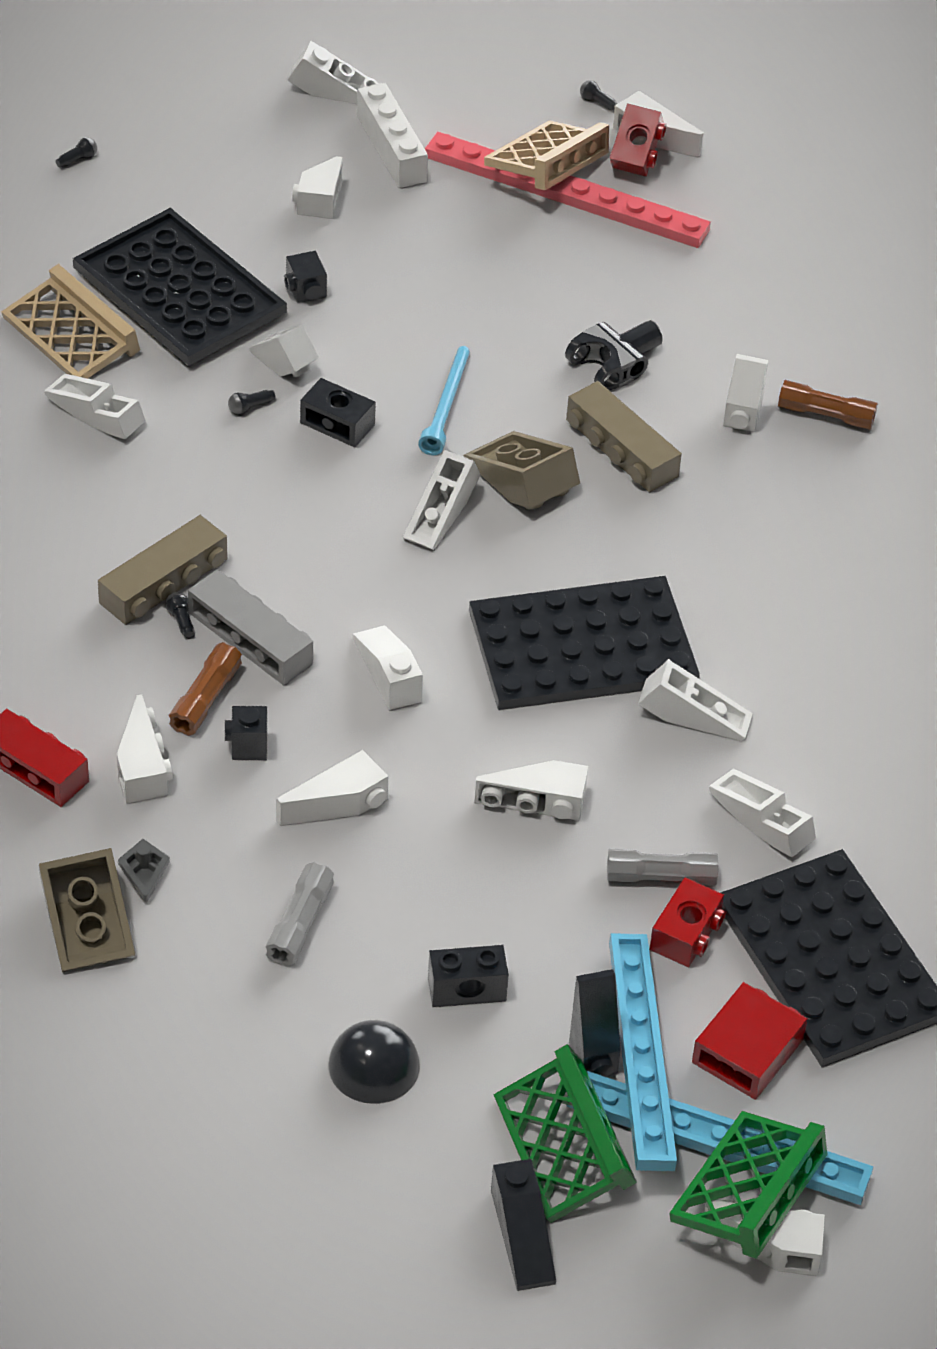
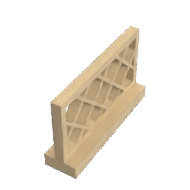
M549 120L485 156L484 166L535 178V188L547 190L609 153V124L599 122L588 129Z
M59 263L49 270L51 278L1 311L3 318L69 375L88 379L122 354L126 353L132 357L140 351L135 329ZM50 291L57 295L56 301H40L41 297ZM22 310H32L31 318H17L15 315ZM54 310L53 318H37L38 311ZM60 310H74L76 312L75 318H59ZM79 326H93L95 328L94 334L78 335ZM51 327L50 335H36L35 328ZM57 327H73L72 335H56ZM76 343H92L91 352H75ZM98 343H112L115 346L109 351H97ZM54 344H70L69 352H55ZM90 360L89 365L79 372L73 368V361Z

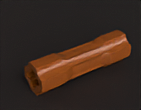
M784 380L778 401V407L797 412H813L841 419L849 425L871 430L878 406L877 402L857 397L845 398L817 391L808 385Z
M224 642L219 643L205 660L202 671L187 693L180 697L168 715L170 717L169 725L176 732H181L187 736L196 733L206 718L208 709L224 685L232 679L242 664V654L235 646L227 645Z

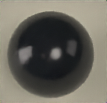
M368 1020L352 1025L337 1038L330 1052L328 1070L334 1085L347 1097L363 1103L380 1104L398 1099L413 1087L419 1074V1057L413 1041L402 1029L386 1021Z

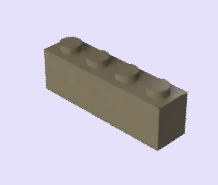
M599 381L568 396L566 420L573 428L578 429L589 439L592 445L603 451L614 464L620 466L631 476L634 482L640 484L649 493L679 477L682 453Z
M200 514L98 579L99 604L124 625H127L136 618L142 617L148 610L162 601H166L172 593L178 592L188 584L196 582L199 577L208 571L222 565L228 559L227 535Z

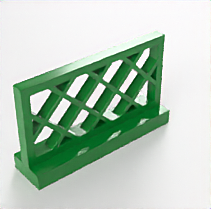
M568 1044L554 1051L556 1059L493 1094L521 1160L532 1159L541 1192L544 1214L550 1223L618 1185L625 1190L637 1183L583 1061ZM558 1072L561 1080L556 1093L552 1094L541 1091L545 1079ZM520 1093L529 1095L522 1113L510 1110L507 1103L508 1100ZM538 1098L552 1101L545 1119L531 1116ZM561 1103L573 1106L574 1108L569 1125L555 1122ZM528 1122L542 1126L535 1144L526 1142L522 1138ZM551 1128L566 1132L559 1150L545 1147ZM575 1134L587 1137L588 1139L583 1156L568 1153ZM541 1153L556 1157L549 1175L538 1173L536 1170ZM565 1159L580 1163L573 1182L558 1178ZM588 1166L601 1168L605 1177L603 1180L592 1186L582 1184ZM559 1185L570 1188L565 1201L552 1207L549 1199L554 1186Z
M741 1111L669 1212L670 1222L741 1244L743 1255L757 1259L827 1156L825 1126L810 1122L806 1129H801ZM746 1126L761 1130L762 1134L745 1139L741 1136ZM784 1139L796 1141L793 1146L779 1150L774 1142ZM768 1144L771 1152L751 1157L748 1149ZM737 1152H742L745 1158L729 1164H724L723 1161L725 1156ZM777 1163L778 1169L774 1172L760 1175L757 1167ZM746 1170L751 1171L753 1178L733 1183L730 1177L732 1174ZM724 1177L727 1185L706 1190L704 1185L707 1181ZM759 1188L760 1195L758 1197L741 1201L738 1193ZM732 1195L735 1204L717 1209L714 1208L713 1200ZM703 1203L708 1208L707 1212L696 1215L686 1212L689 1207ZM739 1214L743 1219L737 1228L722 1224L720 1221L721 1219Z

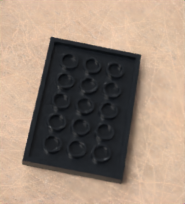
M171 207L73 258V268L188 366L287 313V303Z
M666 576L469 601L470 617L498 710L642 691L646 679L668 659L698 679L700 678V672Z
M843 849L720 892L724 894L722 910L726 911V921L778 1001L787 1007L796 1009L801 1015L808 1018L803 1040L821 1067L937 1024L936 983Z

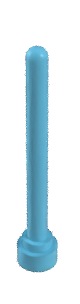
M466 346L458 348L432 424L421 433L418 446L425 454L438 455L445 446L446 436L443 429L470 354L469 348Z

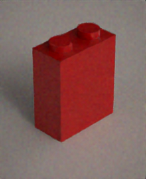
M743 982L695 1040L692 1063L756 1100L802 1043L808 1018L801 1015L796 1009L787 1007L771 998L763 990Z

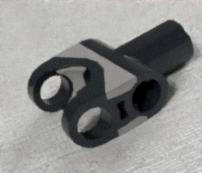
M652 320L645 321L622 334L616 332L606 322H601L573 338L566 348L565 358L575 365L585 363L602 365L595 375L594 382L599 381L610 391L636 380L645 372L648 366V359L643 353L661 345L663 337L658 325Z

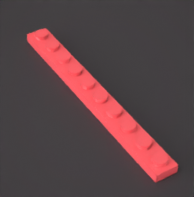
M437 131L425 147L428 159L696 248L700 247L710 231L711 221L571 175L547 190L535 188V178L484 166V157L496 150L453 137L449 134Z

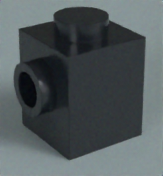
M316 250L286 256L284 283L287 292L293 293L297 304L327 297V273Z
M232 706V720H225V741H232V760H267V706Z

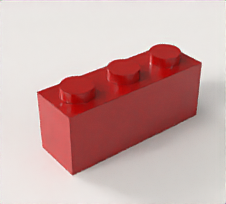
M7 708L0 714L1 770L59 807L67 803L89 782L88 759L82 752L77 749H71L60 742L52 733L44 732L33 725L26 717L18 716Z

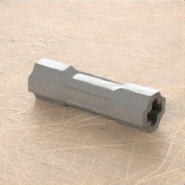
M608 849L607 881L636 882L642 879L682 881L685 877L701 885L717 884V853L689 852L684 855L641 853L637 850Z
M315 862L305 865L297 881L293 897L266 945V956L273 963H279L286 967L295 964L305 944L308 930L334 884V873L327 866L319 865Z

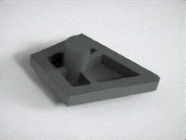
M141 839L118 859V865L143 901H148L170 863L168 855L145 839Z

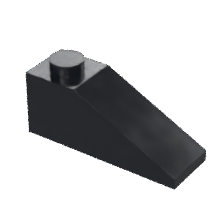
M613 969L576 976L569 1046L582 1059L586 1070L604 1077L618 1073L621 1052L616 976Z
M532 1159L493 1165L491 1194L516 1290L556 1285L541 1192Z

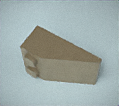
M512 431L463 455L465 458L475 462L480 475L509 502L524 506L526 509L539 508L544 504V501L552 497L563 496L569 492L570 488L581 484L573 447Z
M112 848L39 863L40 879L62 972L135 956Z

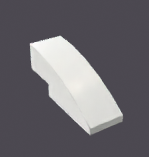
M64 374L44 391L46 397L75 418L95 429L122 439H126L146 422L139 400L115 395L112 385L109 383Z
M732 769L709 786L710 793L740 823L756 836L790 857L796 855L816 839L813 816L786 804L785 793L770 785Z

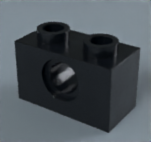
M320 378L300 400L301 424L354 448L375 426V401L323 378Z
M504 945L429 950L428 983L432 1007L506 1002L509 974Z

